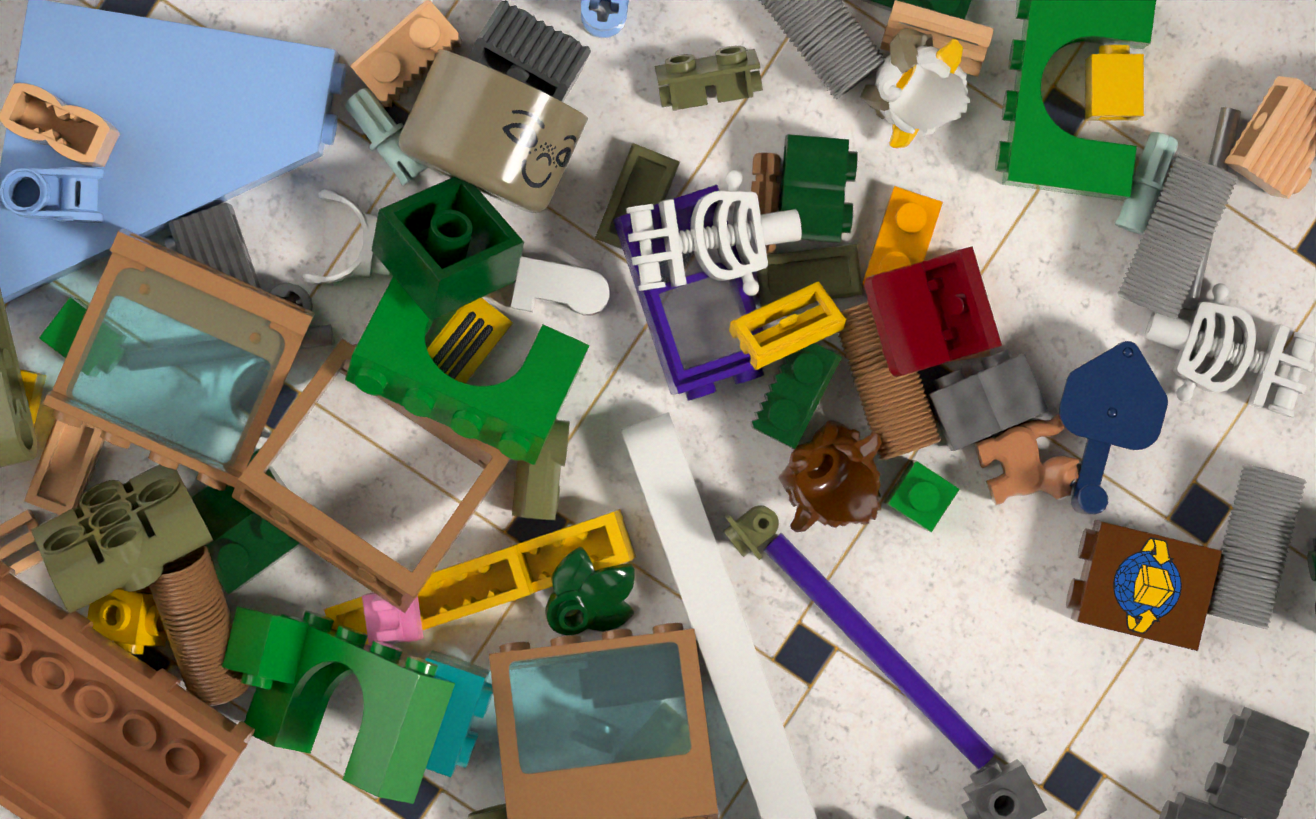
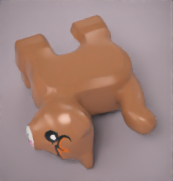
M1059 414L1055 415L1051 420L1037 419L1023 422L1005 429L996 437H987L975 442L974 447L981 468L989 466L995 459L1001 463L1003 474L986 480L995 505L1004 503L1007 498L1012 496L1030 495L1038 491L1046 492L1056 500L1065 499L1071 495L1072 487L1078 479L1076 465L1079 463V460L1067 456H1055L1041 463L1036 440L1039 437L1058 435L1063 431L1065 427L1060 420Z

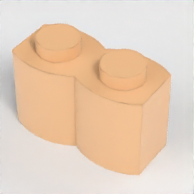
M13 84L0 112V121L13 133L38 144L50 145L61 155L90 167H105L120 135L119 131L103 117L88 109L67 105L57 96L31 84Z

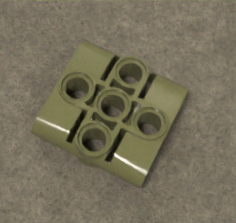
M157 465L129 479L124 484L119 480H109L97 484L83 494L79 507L72 508L31 529L49 576L70 614L112 593L119 587L124 591L131 592L149 586L161 576L164 571V564L172 562L213 541L178 471L162 465Z

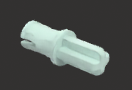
M364 88L347 100L345 103L346 109L372 142L369 146L370 150H378L398 177L402 186L428 168L403 154L398 141L404 125L402 123L396 125L370 89Z
M1160 132L1149 134L1137 169L1133 175L1130 198L1125 199L1119 218L1115 222L1116 226L1136 234H1145L1144 230L1147 229L1148 220L1151 219V214H1153V209L1156 206L1160 192L1163 191L1162 187H1165L1163 185L1178 147V141L1172 136Z

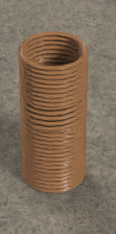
M868 302L840 311L845 317L846 322L844 329L837 332L839 333L838 337L841 338L839 342L843 343L841 347L844 348L843 352L846 353L844 357L849 360L847 365L851 366L849 371L853 372L851 377L855 378L853 382L855 383L854 386L857 387L856 391L859 392L857 396L860 397L859 401L862 402L861 406H863L862 410L865 411L864 415L867 416L865 420L868 421L867 425L870 426L868 430L872 431L871 434L876 432L880 436L882 443L877 452L880 455L878 459L883 461L940 442L941 438L938 437L940 433L937 432L938 428L935 427L937 423L934 422L935 418L932 417L933 413L930 412V404L927 403L928 399L925 398L927 394L924 393L925 389L922 388L924 384L920 383L922 380L919 378L920 374L916 371L900 377H894L890 373Z
M204 545L172 562L164 564L163 573L149 587L155 600L156 608L159 611L158 614L161 616L160 619L163 621L162 625L169 639L170 647L177 661L186 690L207 705L216 706L238 698L247 691L250 685L240 683L242 672L222 668L233 625V618H231L230 610L227 607L228 604L217 578L210 553Z

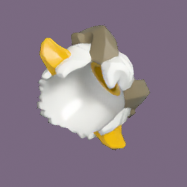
M904 28L899 31L890 43V56L884 59V62L875 72V84H866L860 97L876 111V115L879 118H885L887 122L892 124V135L889 141V145L892 148L907 147L916 135L923 137L926 134L931 135L944 123L960 118V112L967 111L966 103H970V98L967 96L968 89L966 88L967 74L958 66L961 62L963 47L957 39H952L945 47L938 49L933 47V36L931 34H924L914 29Z

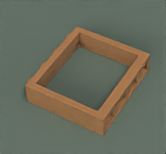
M342 338L239 477L232 498L406 613L496 483L511 458L502 454L497 448L474 438L462 437L446 425L428 417L415 416L403 406L379 395L376 396L484 469L413 572L266 475L265 473L338 373L340 372L346 376L357 344L352 345Z

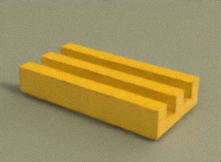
M818 281L731 321L729 332L734 339L738 338L740 340L741 350L744 354L749 353L751 356L750 363L757 370L843 330L846 319ZM816 301L820 304L799 315L793 314L780 320L779 324L755 335L751 333V331Z

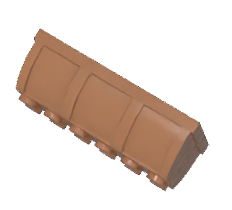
M0 561V805L19 818L201 819L247 747L255 729L243 721L236 724L180 687L181 680L163 668L156 671L93 629V622L79 612L75 611L70 614L16 578L15 570Z

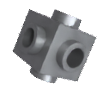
M1018 759L1001 768L997 762H994L977 770L970 775L973 783L963 788L969 801L961 804L968 819H1032L1047 811L1024 765ZM999 796H1007L1004 805L994 807V802Z

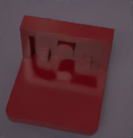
M973 246L926 261L875 274L865 279L864 287L868 305L873 314L882 344L883 355L887 361L889 371L894 377L907 375L1002 346Z

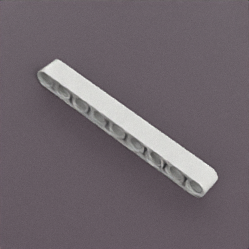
M669 412L621 429L692 628H695L696 639L762 819H817Z

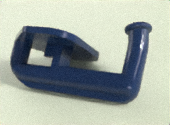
M1132 341L1118 343L1113 348L1071 371L1066 379L1059 406L1060 420L1070 433L1087 438L1078 472V479L1075 483L1071 499L1072 508L1081 514L1096 515L1103 512L1108 505V495L1100 485L1111 445L1129 450H1142L1155 443L1161 433L1168 406V397L1139 347Z

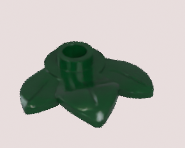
M578 547L570 552L555 568L551 578L554 592L548 599L545 616L549 626L556 633L570 636L579 634L586 629L600 632L610 631L622 626L634 615L632 607L624 601L629 596L634 585L635 569L632 564H620L595 571L587 552L582 547ZM570 610H579L571 616H565Z

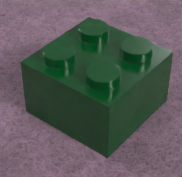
M452 177L379 209L371 251L432 321L514 283L524 241L476 186L459 178Z

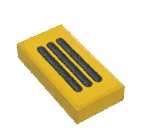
M479 298L460 307L427 348L428 353L440 370L451 378L466 384L513 325V322L483 298Z

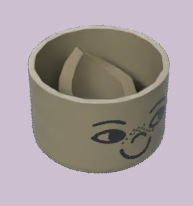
M439 49L400 133L398 142L403 154L412 160L449 178L456 177L476 186L481 193L527 212L539 213L550 204L588 121V117L558 99L517 79L466 57Z

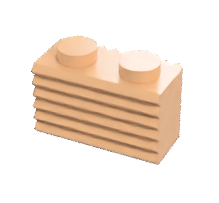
M425 0L352 63L350 67L385 107H392L393 100L400 101V93L407 94L408 87H415L416 80L423 81V73L428 74L439 49L454 53V47L462 46V39L457 30L431 0Z
M1278 76L1274 80L1273 86L1268 89V94L1263 97V102L1252 115V120L1247 123L1246 129L1241 132V137L1236 141V145L1231 149L1230 155L1225 159V164L1271 196L1289 199L1292 194L1300 192L1311 177L1312 170L1309 166L1316 156V91L1297 78Z

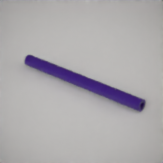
M782 533L778 534L763 549L978 770L992 759L996 751Z

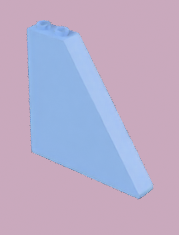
M28 0L14 84L25 83L35 85L57 96L67 105L88 109L109 121L119 131L120 135L105 167H90L61 155L50 145L32 142L6 128L0 163V187L7 174L21 168H97L104 170V178L99 180L98 212L103 214V222L101 223L56 221V219L21 217L7 209L0 196V288L4 304L111 255L112 251H110L117 232L123 228L142 237H150L169 228L168 223L214 207L323 156L325 144L333 145L337 130L338 115L330 114L333 94H342L346 77V64L339 63L340 55L335 49L46 0ZM24 180L19 183L14 194L17 204L25 208L37 202L40 196V188L35 180Z

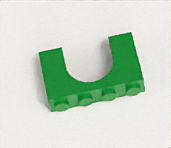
M1017 0L1015 19L1023 20L1021 40H1012L1008 66L1009 70L1017 71L1014 91L1006 90L1002 108V120L1010 121L1008 140L999 141L995 161V171L1003 172L1002 185L1121 201L1130 198L1137 146L1083 139L1062 130L1054 123L1045 109L1041 95V80L1044 69L1052 55L1061 48L1071 44L1089 42L1105 45H1128L1130 48L1135 49L1147 47L1151 44L1156 0Z
M392 277L352 354L345 380L355 384L366 394L379 395L403 406L415 416L428 417L450 427L462 437L477 439L499 449L508 458L523 460L535 466L579 373L590 345L542 324L522 367L514 376L504 382L490 386H475L459 382L440 370L428 353L425 336L434 320L431 321L398 281Z
M305 610L303 618L281 614V617L309 623L295 683L289 684L273 680L271 690L256 687L244 723L255 729L252 736L274 747L311 754L325 710L333 692L347 676L354 673L363 693V718L342 780L376 797L414 804L455 683L436 675L438 665L413 656H408L406 661L400 659L403 652L400 648L373 640L371 646L366 644L368 638L366 633L339 625L337 630L332 629L334 620L327 616Z

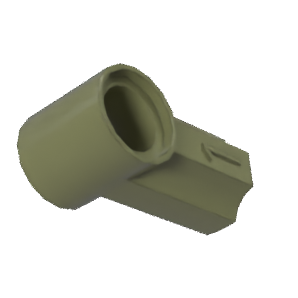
M556 419L535 466L523 460H514L517 462L512 516L556 520L560 493L561 466L565 467L570 421Z

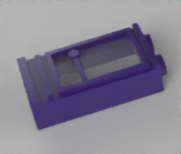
M718 185L674 198L679 233L681 230L684 232L687 229L691 231V217L695 205L705 195L719 191ZM717 202L712 203L705 213L703 224L705 229L707 226L710 228L713 226ZM659 204L653 205L654 209L651 210L654 230L662 229ZM630 213L613 219L670 394L674 395L685 392L687 401L716 392L714 385L716 381L733 376L735 385L764 376L763 368L754 369L750 363L751 356L749 353H743L740 348V340L738 338L734 339L729 332L731 321L757 310L753 296H749L743 291L744 283L742 277L727 281L711 279L698 264L694 251L691 253L687 251L686 254L682 252L687 285L671 287L668 261L659 262L661 280L665 282L666 287L639 291L638 286L641 285L638 265H632V257L641 256L639 241L629 242L628 234L633 233ZM664 238L651 239L653 254L666 252ZM735 244L731 246V250L738 262L742 264ZM708 248V254L714 264L720 269L728 270L721 261L717 249L713 248L710 250ZM763 326L751 331L752 335L764 331Z

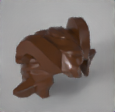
M829 420L815 432L810 442L797 445L790 455L789 463L778 477L785 491L789 494V502L793 507L797 506L795 517L790 524L793 531L805 532L817 521L824 526L828 524L831 527L837 528L839 525L846 526L849 523L866 525L869 524V519L876 520L877 511L881 510V504L878 501L881 498L879 492L881 473L877 470V466L873 461L882 443L878 433L874 432L860 440V431L851 430L838 421Z

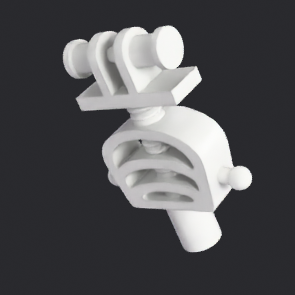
M737 170L730 171L726 176L728 191L712 192L698 200L691 217V231L687 229L685 232L683 230L680 233L678 232L674 199L659 203L662 229L657 230L653 228L651 210L654 209L653 204L626 208L627 213H630L633 233L628 234L629 242L639 241L641 256L632 257V265H638L641 281V285L638 286L639 291L666 287L665 282L661 280L659 262L668 261L671 287L687 285L682 252L686 254L687 251L689 253L694 251L698 264L711 279L727 281L742 277L745 294L749 296L757 294L759 284L754 280L752 272L768 266L765 245L801 240L802 230L798 211L794 209L760 215L758 195L755 192L740 191L742 175ZM717 202L713 226L711 228L707 226L705 229L703 227L705 213L712 203ZM734 202L733 225L731 223L727 225L728 210L730 204ZM664 238L666 252L653 254L651 239ZM736 244L739 255L745 265L738 262L731 250V246ZM708 248L710 250L713 248L717 249L721 261L728 270L720 269L714 264L708 254Z
M1218 283L1213 287V303H1198L1196 310L1192 311L1189 321L1181 318L1172 319L1153 311L1144 338L1179 350L1172 371L1186 380L1183 386L1179 387L1176 392L1177 398L1180 401H1189L1192 398V391L1195 386L1208 392L1227 391L1244 376L1248 368L1249 371L1258 372L1248 404L1255 407H1263L1272 384L1279 388L1273 405L1269 404L1268 410L1284 416L1294 417L1295 412H1293L1297 396L1298 394H1304L1306 386L1297 383L1301 371L1312 373L1314 367L1309 362L1316 345L1315 337L1295 332L1293 337L1296 339L1291 354H1284L1282 351L1291 327L1279 324L1274 327L1265 354L1263 351L1259 353L1258 349L1254 351L1256 330L1253 318L1244 309L1224 305L1229 290L1222 283ZM1215 315L1220 321V337L1218 335L1214 337ZM1233 319L1239 323L1242 331V344L1240 346L1238 342L1234 344ZM1207 354L1209 357L1213 356L1209 365L1200 374L1195 372ZM1224 363L1234 364V368L1225 379L1220 382L1211 381V378L1221 370ZM1278 363L1291 367L1287 379L1274 375Z

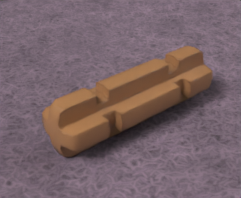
M761 152L756 153L753 157L752 175H756V181H752L751 192H755L758 195L760 215L778 212L780 183L776 182V176H780L781 158L780 155L775 153ZM776 244L765 245L766 253H773L776 249Z

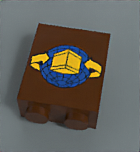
M1094 520L1092 530L1085 528L1080 540L1078 558L1085 561L1080 579L1073 578L1070 583L1066 608L1073 609L1071 619L1076 622L1198 651L1222 551Z

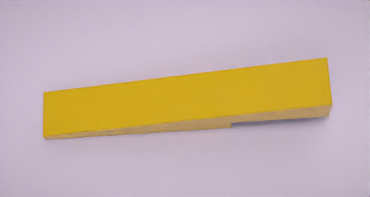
M618 509L433 572L418 594L422 630L553 587L551 578L555 568L570 552L578 547H582L587 552L595 571L636 558V554L621 510ZM362 596L324 609L325 615L334 620L332 629L337 630L338 626L342 625L367 634Z

